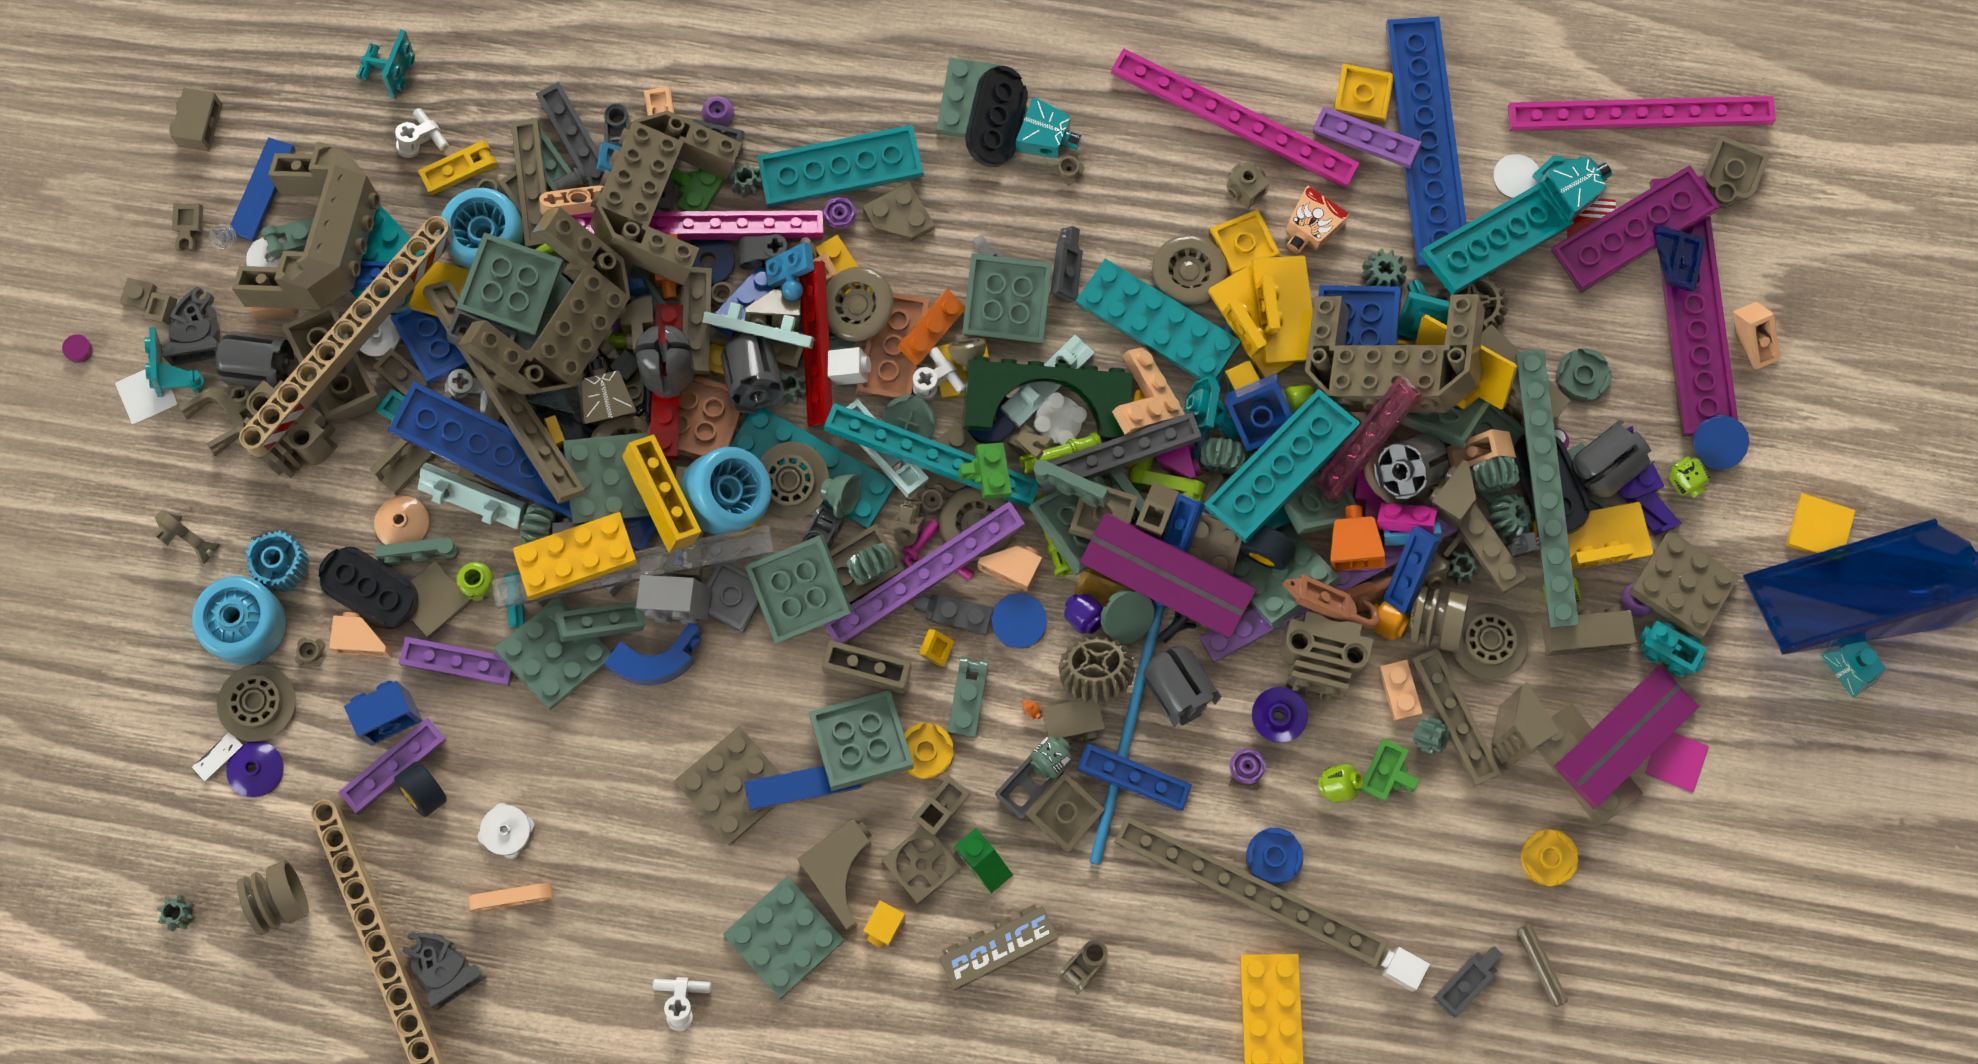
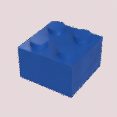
M1277 373L1225 394V403L1246 451L1262 446L1294 414Z
M386 681L378 685L376 691L368 695L366 693L359 694L350 700L351 703L344 706L357 737L370 746L423 721L410 692L397 681Z

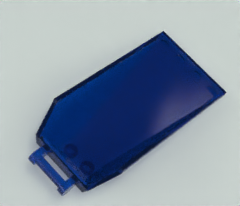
M1936 518L1743 575V579L1782 655L1944 629L1978 618V551H1975L1970 541L1938 525Z

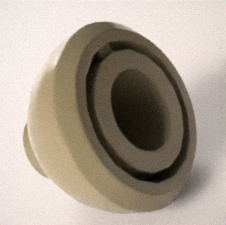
M981 338L964 339L951 343L948 351L952 359L962 365L963 371H966L968 361L973 360V357L983 356L986 345L985 341Z

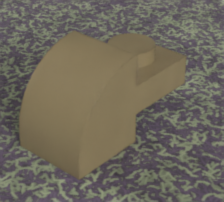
M652 296L632 301L627 305V310L621 316L620 325L622 332L627 334L628 349H633L635 356L637 340L643 332L655 326V309Z
M948 775L932 796H929L913 815L912 819L935 837L952 820L953 815L971 793Z

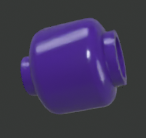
M1090 593L1073 594L1068 598L1065 603L1064 618L1080 634H1093L1102 627L1101 612L1103 606Z

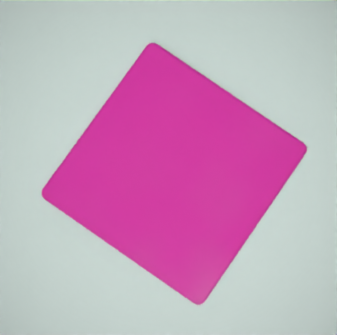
M1673 732L1651 754L1645 773L1687 791L1694 792L1708 746Z

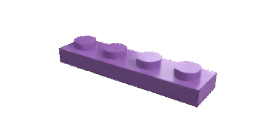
M1324 106L1312 129L1313 134L1409 169L1412 168L1422 147V143L1418 140Z
M405 637L398 663L405 667L509 687L513 675L508 666L494 653Z
M427 718L338 793L352 810L359 815L396 784L394 781L396 775L413 762L421 763L442 746L447 739L432 721Z

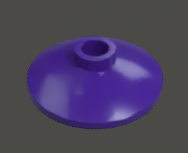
M1274 687L1262 692L1255 700L1252 707V722L1257 732L1263 738L1275 743H1286L1296 739L1304 731L1308 722V709L1302 697L1295 691L1285 687ZM1274 713H1282L1284 716L1283 721H1276Z
M261 741L248 742L243 744L229 758L226 769L227 779L237 793L246 797H261L273 791L280 783L284 772V764L280 753L272 745ZM251 763H255V771L248 772V766Z

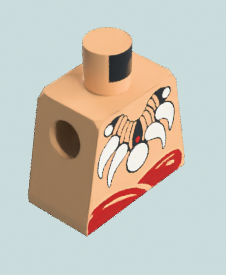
M1307 185L1286 228V231L1292 235V238L1287 243V247L1296 254H1300L1306 245L1312 250L1318 251L1344 227L1349 213Z

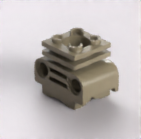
M263 380L247 398L246 405L249 412L254 416L284 382L281 380L273 388ZM295 394L290 396L288 403L294 402L298 397ZM310 405L272 450L265 456L258 458L267 463L279 476L284 472L292 478L294 473L284 462L287 460L299 470L302 466L292 456L293 453H296L310 465L321 464L338 447L329 438L336 429L325 421V417L318 410ZM280 415L273 416L269 424L276 423ZM247 417L243 420L246 425L250 421ZM238 426L235 430L240 434L243 428ZM261 436L255 437L251 441V446L258 444Z
M1309 611L1305 613L1302 621L1290 619L1287 629L1284 630L1280 646L1281 659L1286 664L1292 666L1289 670L1288 676L1290 677L1286 682V687L1292 688L1299 695H1307L1308 692L1320 695L1319 699L1328 702H1335L1336 699L1341 700L1349 688L1348 681L1359 675L1368 663L1374 639L1360 636L1362 624L1350 621L1336 622L1325 618L1321 614ZM1292 644L1299 645L1301 649H1296ZM1348 657L1353 658L1356 663L1350 662Z

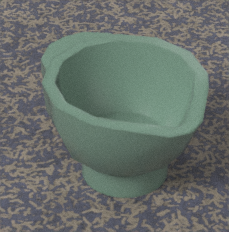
M847 474L835 477L834 479L827 478L823 482L821 497L827 500L833 507L835 517L843 518L845 515L852 513L856 508L861 494V475Z

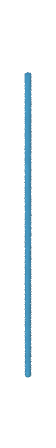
M1226 321L1224 330L1234 335L1233 330ZM1225 368L1217 378L1219 387H1221ZM1210 429L1200 432L1202 440L1195 443L1196 450L1193 451L1192 455L1194 460H1199V463L1203 442L1208 439ZM1154 604V620L1147 632L1117 750V755L1124 758L1128 757L1146 685L1143 672L1153 658L1165 608ZM1112 784L1108 786L1103 806L1105 810L1101 814L1089 863L1095 865L1101 864L1120 789Z

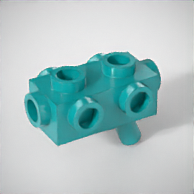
M1656 620L1650 627L1644 626L1638 636V640L1642 642L1638 649L1644 651V658L1653 663H1658L1660 660L1669 665L1668 671L1678 677H1683L1684 674L1690 676L1694 672H1700L1706 662V658L1703 655L1707 648L1700 645L1701 642L1697 638L1690 635H1682L1675 631L1676 628L1672 624L1665 621L1659 622ZM1679 653L1685 655L1686 661L1681 659L1677 655Z

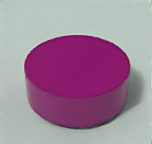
M79 334L69 336L62 345L63 354L74 363L86 361L91 356L93 350L91 342Z

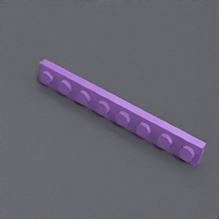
M1007 502L850 605L853 611L852 614L824 624L835 642L847 644L1025 527V523L1011 502Z

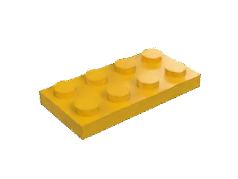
M620 512L512 548L527 597L530 601L638 564Z
M1240 955L1244 1064H1303L1299 955Z

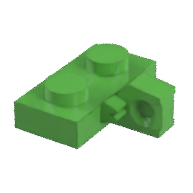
M675 168L670 176L673 179V183L680 187L679 192L683 194L677 203V208L680 211H707L726 182V179L699 169L697 173L690 171L688 175Z
M1004 444L976 445V458L972 459L971 463L960 464L958 469L959 481L974 480L975 484H980L983 500L1010 498L1012 491Z
M1383 738L1363 779V787L1360 788V791L1382 802L1386 801L1391 789L1398 791L1399 787L1414 792L1419 779L1407 774L1408 768L1402 765L1409 750Z

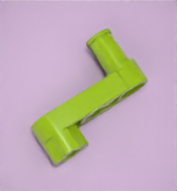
M1154 457L1135 464V467L1131 468L1129 480L1135 489L1149 492L1153 482L1176 490L1179 494H1185L1202 502L1206 488L1204 483L1194 479L1151 472Z

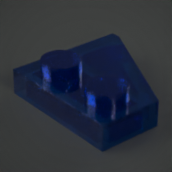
M1657 224L1653 227L1652 232L1665 284L1689 292L1694 291L1706 239Z

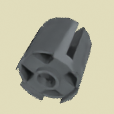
M658 325L643 332L636 342V359L642 384L658 397L670 398L679 396L680 392L686 389L691 381L693 382L695 375L689 339L676 327L665 325L666 344H663ZM665 365L667 376H664L663 366Z
M241 331L226 333L218 344L215 354L216 370L220 380L227 385H241L256 388L263 380L273 388L281 380L284 382L290 376L287 375L289 359L294 360V351L286 338Z
M744 334L730 340L726 347L723 348L721 361L730 401L735 405L736 410L743 413L756 414L759 408L770 404L773 405V408L777 406L783 399L784 389L773 345L767 338L753 334Z
M1618 420L1579 451L1572 460L1575 473L1580 479H1586L1583 482L1584 488L1596 497H1611L1655 462L1650 461L1648 453L1652 450L1644 438L1637 431L1632 434L1621 426L1625 421Z
M1429 434L1412 435L1384 448L1385 450L1380 454L1378 462L1374 465L1375 478L1378 485L1395 495L1396 497L1394 498L1408 499L1439 484L1447 474L1449 459L1435 460L1428 463L1446 454L1447 451L1437 438Z
M1174 646L1167 649L1166 652L1156 655L1147 664L1143 672L1144 682L1174 727L1178 722L1183 726L1202 715L1200 712L1207 708L1209 702L1212 701L1216 705L1221 700L1222 696L1193 652L1186 646Z

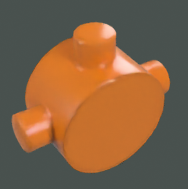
M1024 700L1022 702L1024 705L1022 709L1031 719H1040L1042 717L1040 714L1042 711L1032 700Z

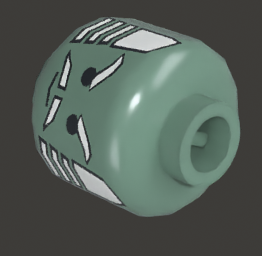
M1047 736L1031 752L1033 761L1030 764L1044 779L1048 777L1055 779L1073 762L1070 754L1072 747L1062 737L1057 740Z

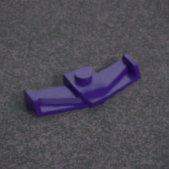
M1633 426L1626 428L1633 434ZM1651 464L1622 487L1618 493L1621 499L1625 500L1628 504L1640 502L1646 526L1657 536L1680 526L1682 522L1675 517L1655 493V491L1662 489L1664 484L1654 464Z

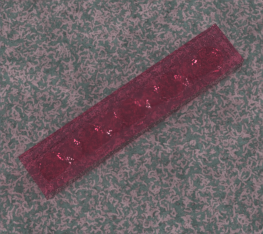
M1399 376L1314 482L1330 501H1338L1422 396L1407 378Z

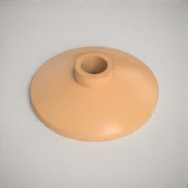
M398 496L389 499L378 509L374 519L376 535L385 545L423 540L430 526V518L425 506L417 499L409 496ZM397 517H404V521L401 524H395Z

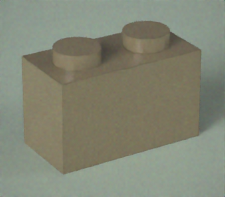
M183 88L182 95L178 97L176 102L177 113L175 120L171 122L169 129L171 138L179 147L210 152L222 107V102L214 92Z
M1083 699L1042 707V716L1047 736L1057 740L1062 737L1071 745L1073 744L1072 740L1083 738L1084 742L1093 741L1100 738L1099 734L1104 733L1105 726L1099 700L1097 704L1091 699L1086 703Z

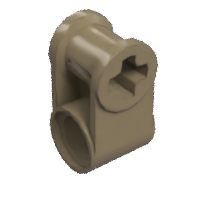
M1099 940L1088 941L1075 956H1072L1056 976L1059 978L1063 977L1070 983L1078 995L1105 963L1108 955L1107 947ZM1093 945L1099 946L1103 951L1102 959L1096 962L1089 960L1086 955L1087 949ZM1072 970L1081 980L1077 979L1070 971Z

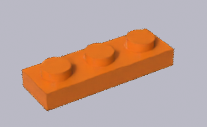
M949 289L943 291L896 347L914 365L919 364L964 312L965 306Z

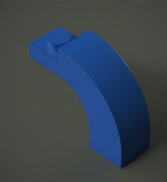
M689 623L667 651L653 656L639 654L620 641L604 665L616 676L633 684L651 686L667 683L684 674L695 663L693 658L688 655V652H694L700 645L702 632L698 626Z

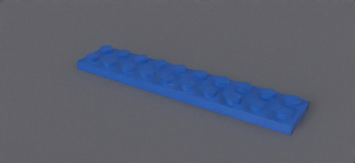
M1439 16L1391 19L1386 22L1399 134L1422 143L1412 168L1404 167L1416 269L1430 268L1420 256L1423 248L1467 224Z
M413 381L388 429V433L572 519L570 501L557 503L508 426ZM651 516L623 519L632 548L640 553H644L656 528Z

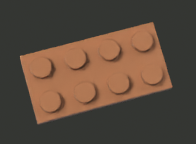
M892 292L894 305L888 323L878 334L866 341L864 353L870 358L871 372L868 373V382L858 383L857 394L893 400L902 395H912L913 375L917 370L918 364L914 365L896 346L929 309V298Z

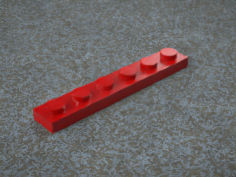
M814 261V270L800 276V283L803 286V295L801 297L803 335L815 338L812 349L803 347L808 427L824 426L833 406L832 381L828 377V351L830 350L825 262Z
M656 304L655 326L659 325L663 344H666L665 325L674 326L682 331V304ZM666 365L663 366L664 376H667ZM652 392L650 435H655L666 460H678L680 395L665 398L658 397Z

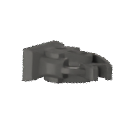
M195 287L187 293L170 314L173 320V326L169 330L171 343L163 346L162 356L171 366L215 358L219 344L220 326L217 321L216 311L211 306L214 302V297L207 292L206 297L199 300V297L204 293L199 287Z
M411 933L408 935L407 938L409 940L417 941V947L413 950L404 947L403 952L412 957V971L416 975L419 986L429 993L427 1000L432 1008L439 1010L487 978L480 967L476 965L470 966L467 963L466 956L462 952L457 951L456 947L453 946L454 943L445 939L444 936L435 933ZM420 959L422 962L423 969L420 968Z

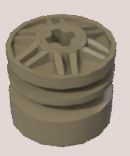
M1421 586L1411 612L1409 624L1411 644L1418 645L1420 634L1425 633V647L1430 646L1435 635L1440 636L1439 646L1441 650L1458 653L1469 595L1451 591L1446 603L1440 602V589H1435L1433 600L1431 601L1427 600L1429 587Z
M287 860L267 867L266 880L260 873L255 872L252 873L251 880L245 876L237 881V891L242 910L258 935L268 933L270 927L274 930L278 929L281 925L280 915L287 923L295 922L309 915V905L304 888L293 866Z

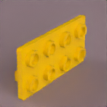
M1305 256L1254 259L1252 261L1260 326L1267 345L1264 347L1265 362L1267 364L1306 361L1313 308Z
M1252 265L1245 267L1209 288L1208 293L1236 337L1241 340L1243 348L1263 378L1279 373L1296 363L1267 364L1265 362L1264 347L1267 345L1260 326Z
M1425 315L1422 317L1415 345H1445L1447 325L1429 315ZM1481 345L1479 361L1483 368V375L1477 388L1456 405L1465 409L1476 399L1481 398L1502 410L1507 404L1517 365Z
M1640 502L1592 510L1585 524L1576 532L1568 534L1572 571L1648 557L1653 554ZM1534 521L1532 528L1533 532L1536 533L1535 537H1538L1536 521Z

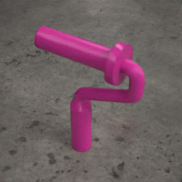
M931 520L913 545L909 547L904 546L901 549L905 555L903 563L907 568L913 565L911 561L916 562L919 559L917 554L939 529V524L936 521ZM966 566L956 571L967 581L975 574Z

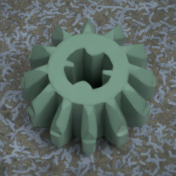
M1383 249L1379 250L1377 255L1370 253L1368 261H1364L1362 264V269L1365 271L1362 272L1361 279L1368 280L1365 286L1401 287L1400 284L1405 283L1407 278L1404 275L1407 271V266L1401 265L1403 261L1402 256L1394 258L1393 250L1386 255Z
M1210 438L1204 441L1201 447L1200 466L1205 468L1207 472H1214L1224 476L1227 474L1233 475L1245 463L1246 449L1239 441H1232L1231 438Z
M1499 456L1481 461L1470 470L1475 491L1482 494H1491L1509 489V487L1515 486L1519 481L1518 466L1515 464V460L1508 456Z
M1515 493L1495 498L1491 506L1487 508L1490 514L1487 520L1492 523V528L1496 530L1498 537H1503L1505 541H1511L1514 538L1520 537V534L1528 533L1530 528L1534 526L1530 520L1534 516L1529 511L1530 505H1526L1524 497H1518Z
M533 503L529 506L521 524V543L526 544L552 535V523H558V514L540 504Z
M885 543L875 544L859 551V553L849 558L846 563L852 579L859 585L869 583L883 576L896 565L894 557Z

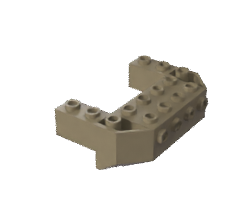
M664 111L635 119L629 130L623 129L618 141L619 144H622L620 151L614 150L609 164L613 165L611 172L605 170L600 185L604 186L602 193L596 191L592 200L591 207H594L595 210L590 225L596 237L624 258L626 274L629 275L634 264L684 285L699 248L648 227L677 159L727 180L742 143L670 111Z
M316 142L313 154H274L268 176L280 194L321 196L304 252L283 251L278 267L239 266L232 290L245 307L322 310L353 289L356 278L360 275V264L363 254L367 251V240L370 231L374 227L373 219L376 209L380 206V196L366 174L348 152L322 142Z
M560 207L547 210L532 233L569 262L563 273L572 279L574 284L532 348L524 350L486 320L472 322L458 343V346L496 373L493 378L496 382L521 395L564 389L579 384L584 377L583 370L587 364L597 357L599 353L598 347L602 341H605L613 331L612 325L616 319H619L627 310L626 303L630 299L624 258Z
M1479 294L1451 295L1445 345H1345L1349 309L1342 296H1315L1305 372L1316 390L1320 389L1347 412L1447 413L1477 388L1483 375L1479 355L1485 312Z

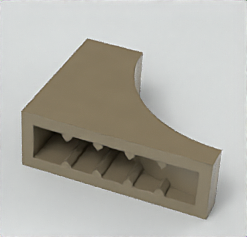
M854 819L797 858L847 931L857 926L850 912L847 900L849 875L859 856L871 846L868 838L872 836L863 822L857 824Z

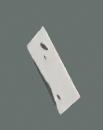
M228 732L192 768L206 781L243 745L235 736Z

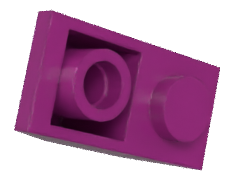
M1195 443L1157 456L1161 468L1174 476L1199 481L1198 476L1202 475L1199 460H1194L1192 451L1196 450Z

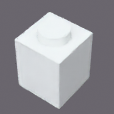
M860 347L828 351V377L837 386L868 382V373L871 372V361L869 356Z
M1398 947L1393 952L1389 950L1381 963V966L1384 967L1381 975L1413 992L1418 989L1430 964Z

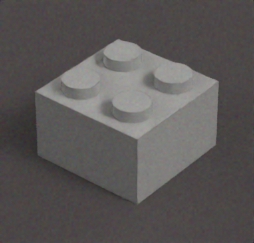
M640 575L636 609L644 612L645 617L655 619L654 622L671 624V620H681V624L684 625L689 623L698 625V621L708 622L711 589L695 578Z

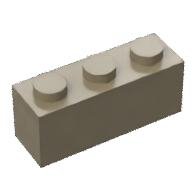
M1621 607L1607 608L1604 610V613H1594V610L1578 611V626L1549 629L1548 618L1542 623L1547 656L1629 649L1636 644L1631 610L1622 611Z
M829 640L822 663V670L824 674L905 695L912 665L907 660Z

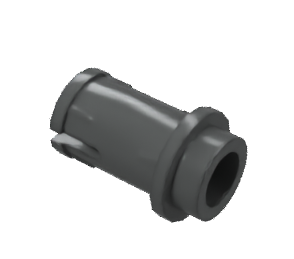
M575 167L573 168L574 171L553 180L557 191L574 189L581 185L585 187V183L589 182L583 168L577 169Z

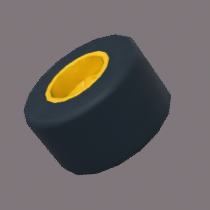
M1263 526L1247 543L1242 541L1240 550L1245 556L1258 564L1281 571L1286 569L1295 550V543L1277 530Z
M413 762L394 777L400 792L423 817H427L447 801L440 785L419 762Z

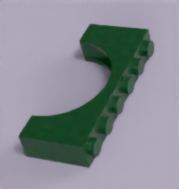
M983 356L973 357V360H969L966 364L962 429L990 431L1000 402L1010 392L1026 384L1050 382L1072 390L1087 404L1092 412L1097 433L1102 441H1110L1125 436L1112 413L1117 406L1131 403L1132 373H1125L1123 368H1109V371H1098L1097 366L1085 365L1082 366V369L1071 368L1070 364L1056 363L1055 367L1044 366V362L1028 361V365L1017 364L1015 359H1001V362H990V358Z

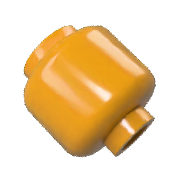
M1386 601L1380 605L1376 603L1374 606L1379 612L1380 619L1379 624L1371 630L1390 641H1394L1398 637L1402 639L1409 630L1410 613L1404 614Z

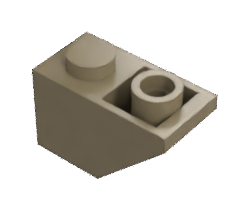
M773 289L745 308V321L780 329L783 316L788 315L796 318L794 332L799 331L800 299L789 301L782 295V290Z
M1463 460L1458 467L1453 465L1445 476L1447 480L1442 488L1437 486L1429 497V500L1432 501L1430 507L1438 508V517L1456 530L1471 512L1476 501L1469 462Z
M1153 482L1135 527L1161 539L1179 492Z

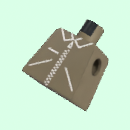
M603 357L595 358L591 363L587 364L590 376L583 378L578 384L581 424L636 412L619 370L606 373Z

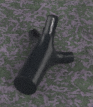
M643 385V402L640 409L636 412V416L640 417L646 412V421L651 422L652 391L648 390L645 385Z
M1175 611L1172 623L1158 636L1166 644L1178 632L1188 628L1195 629L1197 625L1196 623H1187L1186 621L1189 617L1185 615L1180 617V613Z

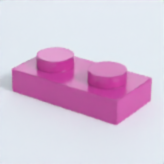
M1381 503L1377 528L1378 530L1411 532L1413 527L1420 526L1430 534H1434L1438 508Z

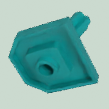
M1417 279L1408 283L1407 289L1409 293L1399 317L1398 336L1416 341L1422 317L1425 315H1429L1447 325L1450 302L1435 298L1434 295L1428 296L1423 284Z
M1207 376L1195 381L1186 396L1184 413H1193L1200 432L1215 426L1228 439L1231 438L1232 441H1236L1240 438L1234 421L1227 416L1228 408L1218 400L1220 387L1216 378Z

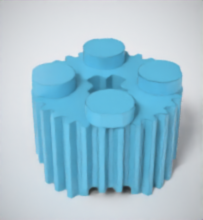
M279 530L278 532L274 531L273 534L271 532H268V535L262 534V538L257 537L256 540H251L252 544L247 546L249 550H245V553H247L246 560L248 561L246 566L249 567L247 570L251 573L250 575L272 591L277 590L281 592L283 590L288 592L294 590L298 586L297 582H302L301 578L306 577L304 573L308 572L306 566H309L310 559L307 552L298 541L286 532L283 533ZM279 559V562L274 564V561Z

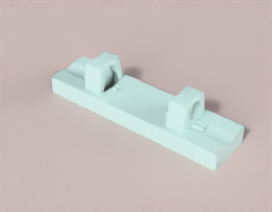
M730 302L727 316L704 312L702 322L708 325L753 334L812 349L815 338L794 332L796 318L793 316L784 315L781 328L779 329L777 327L773 328L748 322L743 319L740 320L743 306Z
M1074 335L1044 366L1055 367V364L1059 363L1058 360L1061 359L1066 364H1070L1071 368L1081 369L1094 356L1095 352L1084 344L1079 337ZM1035 382L1023 385L1001 406L1000 410L1020 429L1037 412L1040 404L1051 393L1057 392L1062 385L1050 382Z
M858 399L846 407L875 418ZM860 445L907 498L928 483L929 477L920 467ZM901 462L897 471H894L892 468Z
M425 463L420 468L418 490L433 495L431 501L438 504L448 501L482 515L481 521L490 525L497 521L514 529H518L521 526L525 502L429 463Z

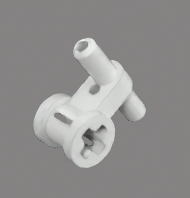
M421 108L413 111V116L420 125L416 126L413 123L406 122L398 125L395 130L397 139L396 151L405 158H412L418 155L420 144L431 139L440 151H445L449 147L448 142L440 133L441 129L434 120H430Z
M937 347L932 348L929 355L938 367L934 370L922 367L915 371L913 375V394L929 401L936 396L937 386L947 380L958 394L965 392V384L957 375L958 370L951 361L946 360Z
M456 369L450 373L445 383V392L449 391L456 400L465 398L468 393H480V412L484 413L490 397L478 378H472L471 374L463 369ZM456 380L460 381V385L463 386L462 389L457 388Z
M677 977L676 980L654 979V990L674 991V996L669 998L664 1006L669 1027L675 1031H684L689 1028L693 1022L690 1002L688 1001V992L710 993L712 988L711 982L689 981V978Z

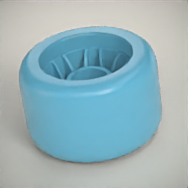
M473 188L463 191L449 201L441 214V217L447 221L454 235L453 242L447 249V252L455 264L461 268L470 270L484 232L525 246L522 218L513 202L499 191L489 188ZM439 229L440 235L444 232V229Z
M721 447L699 457L686 469L680 484V488L700 529L714 535L736 533L756 523L767 511L772 494L771 480L765 466L755 455L738 447Z
M230 576L215 581L200 594L192 612V627L197 640L203 648L220 660L234 665H250L264 660L280 645L286 630V614L278 597L263 584L244 576ZM240 613L239 619L236 622L231 623L233 617L236 614Z

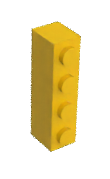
M655 435L629 442L622 458L668 553L694 545L702 531Z

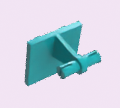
M402 29L399 31L388 60L377 59L376 55L380 47L369 43L365 56L360 58L359 62L361 65L356 74L358 79L367 81L371 68L382 70L381 77L390 97L394 99L398 91L403 90L407 69L411 68L415 61V53L406 31Z
M149 327V337L144 339L145 352L148 354L149 363L145 364L146 379H149V386L155 389L157 397H163V389L191 388L195 393H197V390L199 393L202 392L204 379L197 370H194L193 373L192 370L187 371L162 363V346L155 327Z

